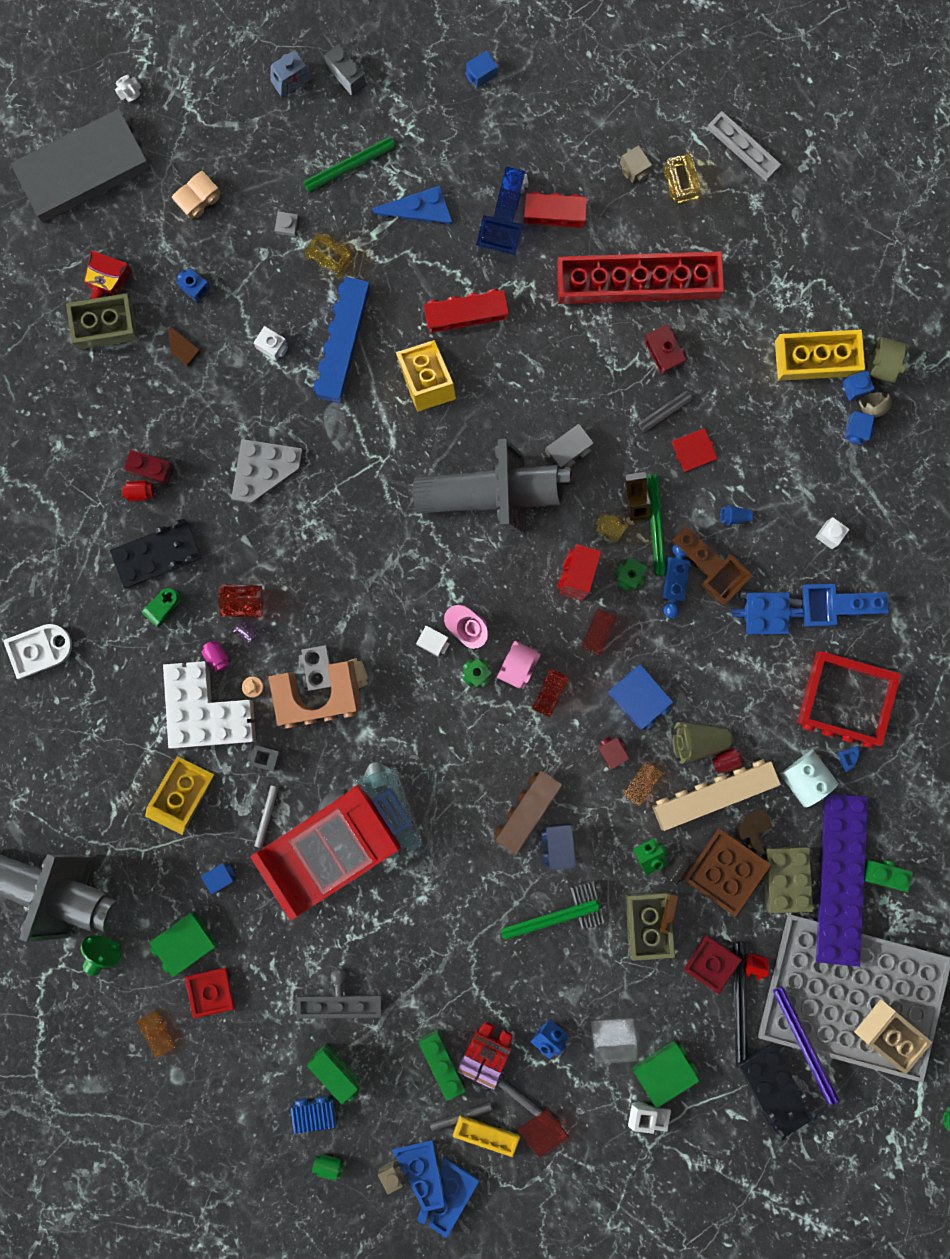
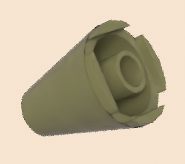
M678 722L674 726V729H677V735H673V748L676 758H681L680 764H686L728 750L733 744V735L725 728L687 722Z

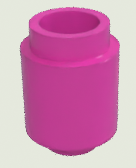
M213 640L203 646L204 650L201 653L215 673L230 665L228 662L229 658L220 642L215 643Z

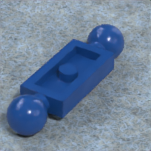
M676 545L673 546V553L676 557L668 558L662 596L663 599L669 600L663 609L665 616L668 618H675L680 613L677 601L684 602L690 567V561L684 560L685 553Z

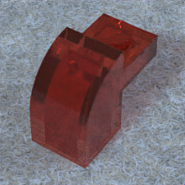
M550 668L531 709L551 717L569 677Z

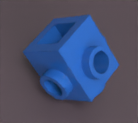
M549 1019L539 1027L530 1042L550 1059L555 1054L560 1055L567 1046L565 1042L569 1035Z

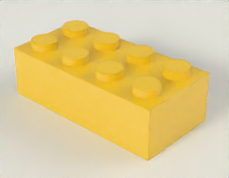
M862 330L780 334L775 340L778 381L848 377L865 370Z

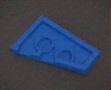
M434 1140L392 1149L423 1211L446 1207Z
M444 1156L440 1176L446 1207L432 1210L429 1227L447 1238L480 1179Z

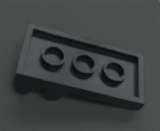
M186 519L176 520L172 526L159 527L152 534L110 550L125 589L202 559Z
M771 1043L738 1063L776 1140L782 1142L791 1133L807 1123L817 1120L816 1114L806 1105L808 1098L798 1089L776 1044Z

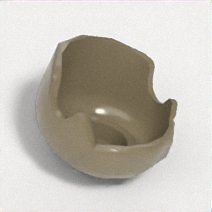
M876 392L860 398L859 404L863 413L877 418L884 416L892 408V399L890 394H887L886 398L882 392Z

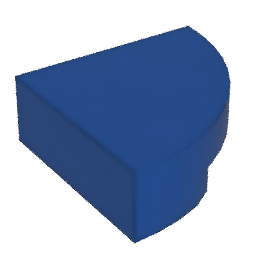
M859 746L837 752L844 772L851 770L856 764L860 754Z

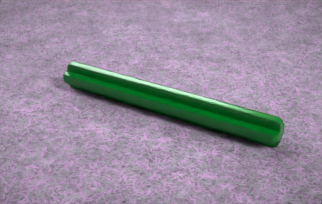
M388 137L312 176L303 182L306 190L311 192L394 149V141L391 137Z
M649 475L647 483L648 496L651 503L650 520L655 575L662 576L666 574L659 476Z
M595 899L503 928L501 934L503 939L507 940L598 912L601 909L600 903Z

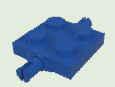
M747 592L744 609H732V617H744L746 621V634H789V621L791 617H803L804 613L803 608L791 609L789 605V592Z

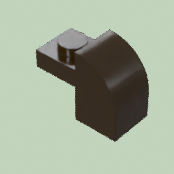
M646 472L625 475L624 495L630 521L651 518V503L647 493Z
M760 807L744 814L739 820L736 830L738 839L743 840L747 838L748 841L745 842L746 847L759 856L765 854L758 833L773 828L766 809Z

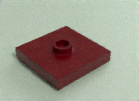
M706 935L684 968V971L719 995L742 959Z

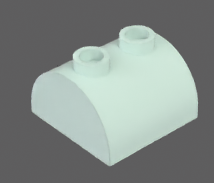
M813 749L780 773V776L803 807H809L820 801L839 784Z

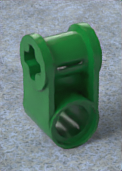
M163 589L144 608L142 614L156 627H160L181 603V595L176 590ZM168 594H169V595H172V596H171V598L173 599L172 602H169V601H168V598H167V595H168Z

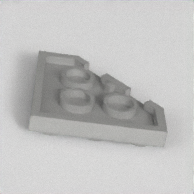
M241 439L231 499L233 501L253 504L262 495L281 484L283 480L300 470L303 449Z

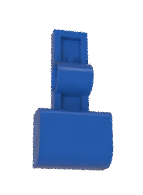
M810 584L802 586L804 627L836 626L837 615L888 614L887 593L836 594L835 584Z

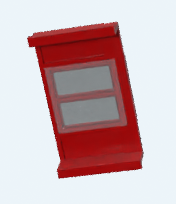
M359 784L265 848L251 855L250 858L291 921L393 855L402 847L368 794Z

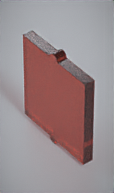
M548 1109L518 1128V1131L527 1141V1146H530L538 1157H541L569 1138L561 1127L560 1121L556 1120Z

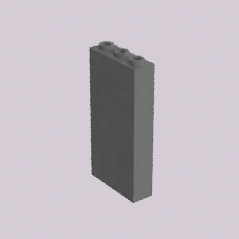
M117 109L10 163L36 215L42 223L151 169L148 164L150 158L146 150H141L138 145L142 142L136 131L132 133L129 128L132 124L127 114L122 115L120 109Z

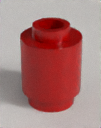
M147 480L126 481V486H122L123 498H127L128 502L148 501L150 498H154L153 483L147 482Z

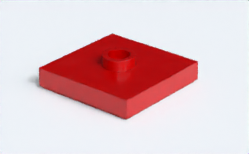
M227 967L185 976L193 1019L235 1009Z

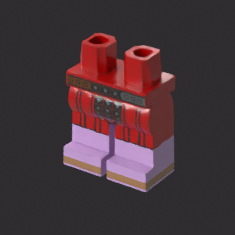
M485 1021L479 1030L476 1029L457 1067V1072L473 1080L477 1076V1082L494 1090L511 1051L510 1044L513 1035L502 1030L497 1039L491 1036L495 1026Z

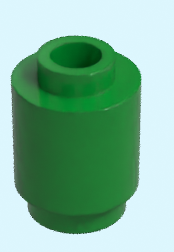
M323 1154L321 1156L316 1155L312 1173L317 1174V1177L336 1181L337 1177H342L344 1164H341V1159Z

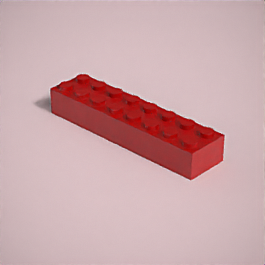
M722 251L558 257V304L720 299L724 292Z

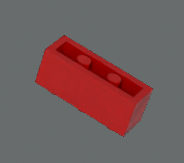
M537 191L526 193L524 224L584 228L587 197H582L579 194L562 196L560 193L545 195Z

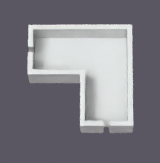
M205 661L163 665L168 748L256 742L255 723L247 722V719H254L253 700L212 703L210 667Z

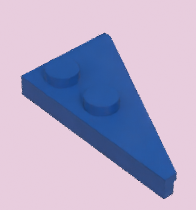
M440 186L373 208L374 215L377 214L382 217L396 216L405 220H423L429 223L435 221L443 222L446 225L452 224Z

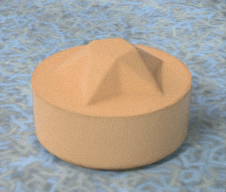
M248 677L242 684L243 693L252 698L261 695L264 689L262 681L257 677Z

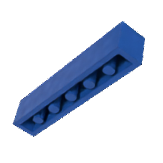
M345 276L344 283L340 282L338 294L340 295L339 302H335L333 308L335 318L334 321H330L328 333H331L329 341L326 340L324 343L323 352L325 357L324 360H320L318 372H321L319 380H315L313 391L316 392L315 394L318 399L339 404L342 402L370 291V285L367 281Z

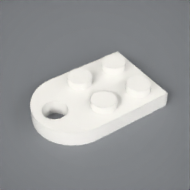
M53 624L42 625L3 640L17 679L25 678L63 663L69 657L72 650V640L69 633L62 627ZM58 636L65 638V644L62 647H57L55 644V639Z

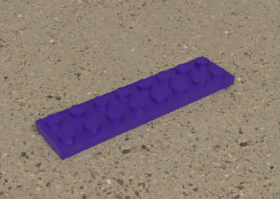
M828 794L824 797L816 963L860 967L868 797Z

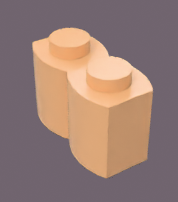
M200 171L186 185L176 191L172 198L190 219H193L194 217L198 218L201 216L207 205L216 203L221 193L203 171Z

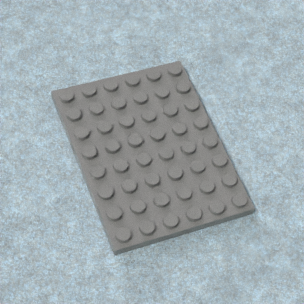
M788 914L758 1038L801 1050L773 993V989L783 986L816 1054L923 1083L932 1044L905 1075L870 1047L854 1031L877 1003L883 1000L933 1042L950 971V957L862 934L860 967L816 963L818 921Z

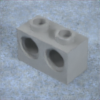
M324 645L302 649V655H299L300 666L305 669V675L302 676L304 688L308 687V691L331 688L327 666L331 664L328 647ZM313 653H317L320 657L317 664L309 662V657ZM317 673L323 676V681L319 685H315L312 681L313 676Z

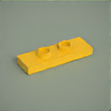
M463 1115L459 1116L453 1133L454 1138L510 1157L514 1156L520 1139L518 1134Z

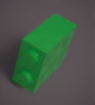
M195 910L149 942L152 954L156 958L159 957L163 962L162 968L168 975L171 974L172 977L179 974L218 945Z
M675 1041L670 1042L631 1067L656 1109L699 1082L696 1076L699 1074L693 1062L690 1064L685 1059V1056L688 1055L682 1044L677 1046Z
M326 1043L311 1057L307 1067L341 1105L346 1100L349 1103L358 1095L357 1092L360 1089L359 1084L361 1080Z

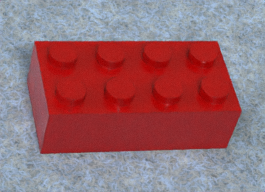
M576 544L574 549L570 548L564 561V571L557 585V588L560 589V595L580 601L585 599L590 591L601 551Z

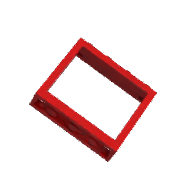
M816 652L797 724L803 725L802 729L807 731L821 730L823 731L822 735L828 737L842 736V740L849 743H854L855 740L863 742V747L874 749L875 746H882L901 674L826 652ZM824 663L889 682L875 737L809 719Z

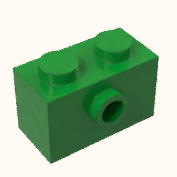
M865 859L864 881L908 893L913 872L896 868L897 863L884 860V863L881 864Z

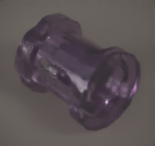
M242 619L232 631L234 635L237 634L245 640L247 646L260 633L258 630L251 628L245 619Z

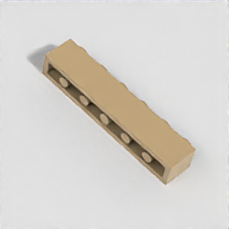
M762 759L752 763L753 767L749 769L741 767L734 770V775L726 777L725 774L714 778L715 782L707 785L706 782L695 785V790L688 792L686 789L675 793L676 797L668 800V797L657 800V805L652 807L661 830H668L781 785L772 762H765Z

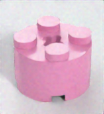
M514 641L497 678L517 688L524 689L531 677V671L541 654L524 644Z

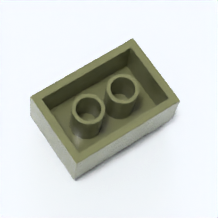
M127 293L66 303L71 341L78 350L138 340L133 301Z
M804 846L763 848L765 851L763 859L772 864L764 877L765 911L769 913L813 912L810 849Z
M669 892L625 894L629 955L632 961L675 958L672 923L670 924L669 933L660 932L667 894Z

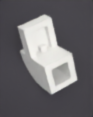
M634 1102L631 1106L628 1126L637 1132L654 1134V1130L667 1132L671 1110L665 1107H658L656 1109L655 1106L643 1102Z

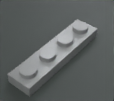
M721 111L709 123L707 129L765 181L780 167L781 164L724 112Z

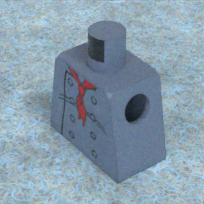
M296 50L289 54H284L281 59L271 65L270 80L281 98L313 79L312 74Z

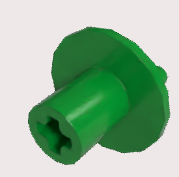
M101 935L86 937L82 941L80 948L82 955L86 959L82 967L85 973L97 976L103 968L116 966L122 956L119 948L120 944Z

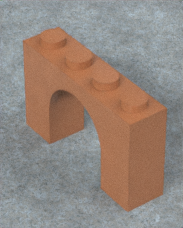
M346 661L327 665L331 683V696L327 704L320 709L310 708L301 700L295 672L268 676L277 726L285 725V728L296 727L297 722L304 721L305 725L317 723V718L324 717V721L337 719L336 715L343 714L344 718L356 716V711L362 710L354 662Z

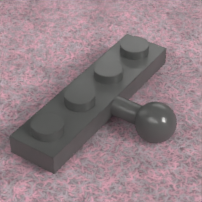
M337 968L331 973V981L335 984V995L297 996L296 1019L381 1018V995H343V984L347 980V973L344 969Z

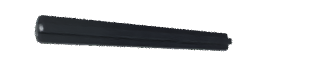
M744 941L733 942V953L742 959L734 972L735 1055L737 1068H739V1062L748 1058L746 954Z

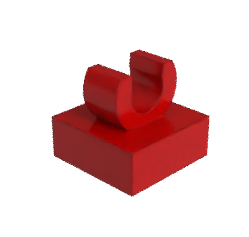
M748 953L746 957V977L749 978L750 974H755L758 981L762 977L767 978L769 959Z

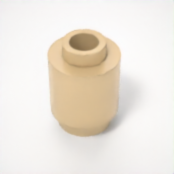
M357 658L349 660L354 662L358 689L369 685L367 682L369 678L363 662L357 661Z

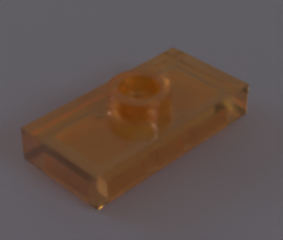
M645 761L622 795L640 807L663 772Z
M157 1010L136 1020L155 1059L175 1048Z

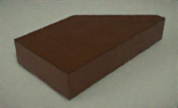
M170 327L168 330L171 354L188 367L201 351Z
M667 894L660 932L669 933L670 924L673 923L679 899L675 894Z

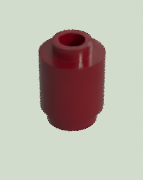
M735 748L717 754L715 758H712V762L717 774H726L741 768L744 758L740 750L736 751Z

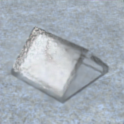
M633 1018L591 1021L595 1065L637 1061V1039Z

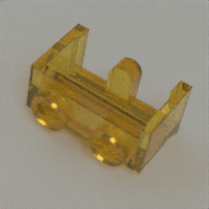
M691 152L667 159L665 166H663V173L670 183L668 185L670 197H674L675 203L698 198L701 187ZM681 164L684 165L690 188L681 190L675 166Z
M316 233L303 251L305 258L308 260L310 257L313 258L321 268H329L335 273L336 278L340 279L352 260L351 253H349L350 249L343 244L336 245L332 242L333 239L325 233L322 235ZM320 242L342 256L339 262L317 250L318 243Z

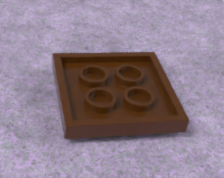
M718 828L684 878V881L734 917H737L772 864Z

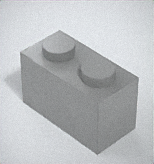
M577 424L547 446L545 453L554 465H559L561 469L564 467L570 468L575 464V459L579 456L584 458L592 451L590 448H592L593 442L580 424Z

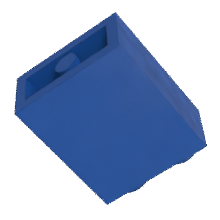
M641 665L635 667L607 692L639 730L643 728L649 729L656 722L654 718L659 714L664 716L671 709L669 705L673 703Z

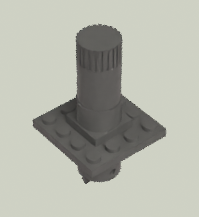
M498 439V446H495V455L497 459L499 458V465H495V470L416 476L413 481V501L417 513L498 509V522H501V525L516 535L521 536L526 535L525 507L562 505L563 488L575 487L574 473L572 468L564 467V469H561L559 465L524 467V454L507 439Z
M0 854V896L28 908L26 920L21 926L20 940L31 942L69 938L73 925L93 933L99 930L105 933L108 932L109 926L106 925V921L112 907L116 908L118 901L113 900L110 893L87 885L96 857L77 854H47L42 863V868Z

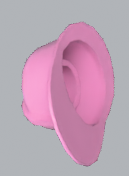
M462 605L452 606L446 611L444 622L447 629L465 646L474 649L485 644L488 630L483 617Z

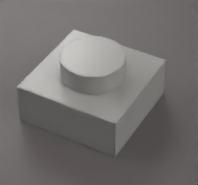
M278 211L274 230L275 234L295 237L299 218L298 214Z

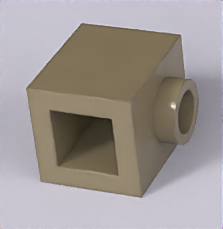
M639 145L621 156L620 165L622 166V172L632 183L637 180L643 181L649 176L652 165Z

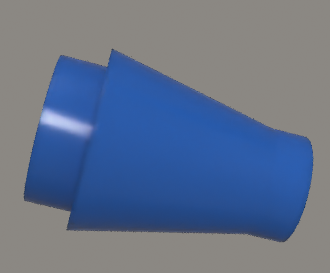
M731 505L721 509V522L726 523V525L752 521L753 512L751 509H743Z

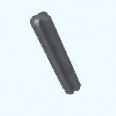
M684 391L640 421L638 424L643 432L648 431L692 400L691 394L688 391Z

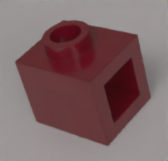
M609 736L599 742L601 746L597 749L610 770L629 760L625 752L628 749L622 739L618 740L617 737L611 739Z

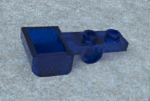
M508 166L505 167L494 216L483 215L476 246L516 256L523 225L514 223V218L526 171Z

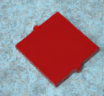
M705 428L671 441L676 452V459H679L684 472L717 460L712 447L713 442L709 440Z

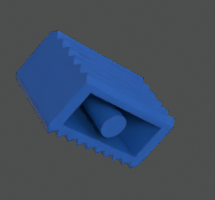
M329 1095L318 1096L314 1101H308V1098L297 1099L291 1106L294 1134L337 1127L335 1098H329Z

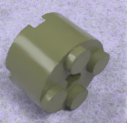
M878 337L873 346L875 351L868 360V373L872 378L896 383L899 373H903L905 370L906 361L903 360L909 350V344L885 337Z

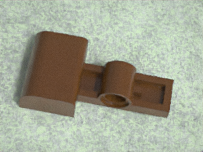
M687 526L671 541L685 553L686 558L693 566L708 576L700 586L722 606L753 576L731 554L723 561Z

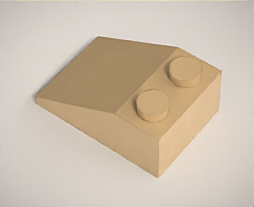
M883 1000L877 1003L854 1031L870 1047L905 1075L933 1043Z

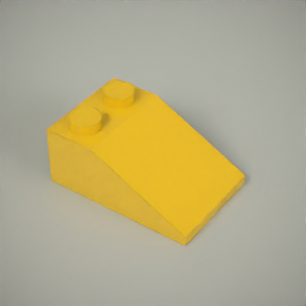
M435 340L396 352L417 412L456 399L452 379Z
M177 756L148 804L145 817L183 835L214 774Z

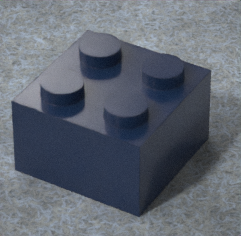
M569 823L544 825V830L541 831V840L543 844H546L547 850L543 852L545 866H548L550 870L576 868L572 825Z

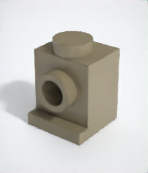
M397 1159L379 1168L378 1177L387 1195L403 1187L404 1180L407 1177L404 1175Z

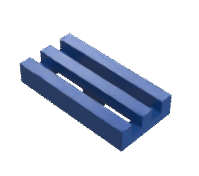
M390 789L372 800L394 836L412 825ZM389 795L406 824L403 825L385 796ZM380 799L383 801L388 811L394 818L395 822L399 826L397 830L395 829V827L389 820L388 816L382 809L381 805L379 804L378 801Z

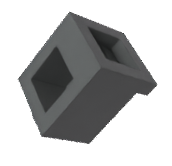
M255 745L254 749L250 748L247 760H250V766L276 772L282 751ZM262 754L268 756L267 761L263 762L261 760Z

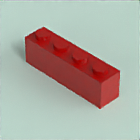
M491 289L484 294L474 292L462 298L452 296L440 302L439 300H430L427 304H424L429 334L507 320L509 314L504 290L499 291V289Z

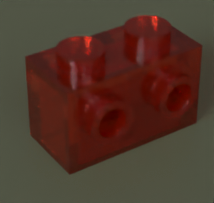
M221 584L218 594L220 616L261 618L264 607L263 586Z

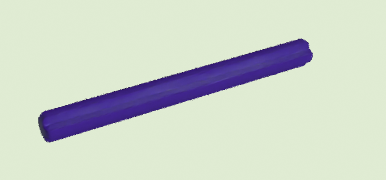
M779 986L773 989V993L829 1105L838 1103L839 1098L784 987Z

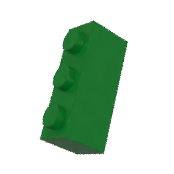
M436 1029L420 1037L418 1043L445 1100L448 1101L466 1092V1086L460 1073L457 1072V1067L439 1030Z

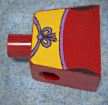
M91 250L85 275V284L90 289H93L90 299L102 298L105 294L109 296L118 295L132 272L130 266L125 262Z

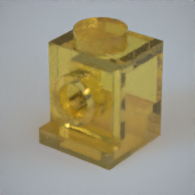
M601 513L595 524L598 525L597 532L617 543L629 523L625 522L623 525L620 523L621 519L617 516Z

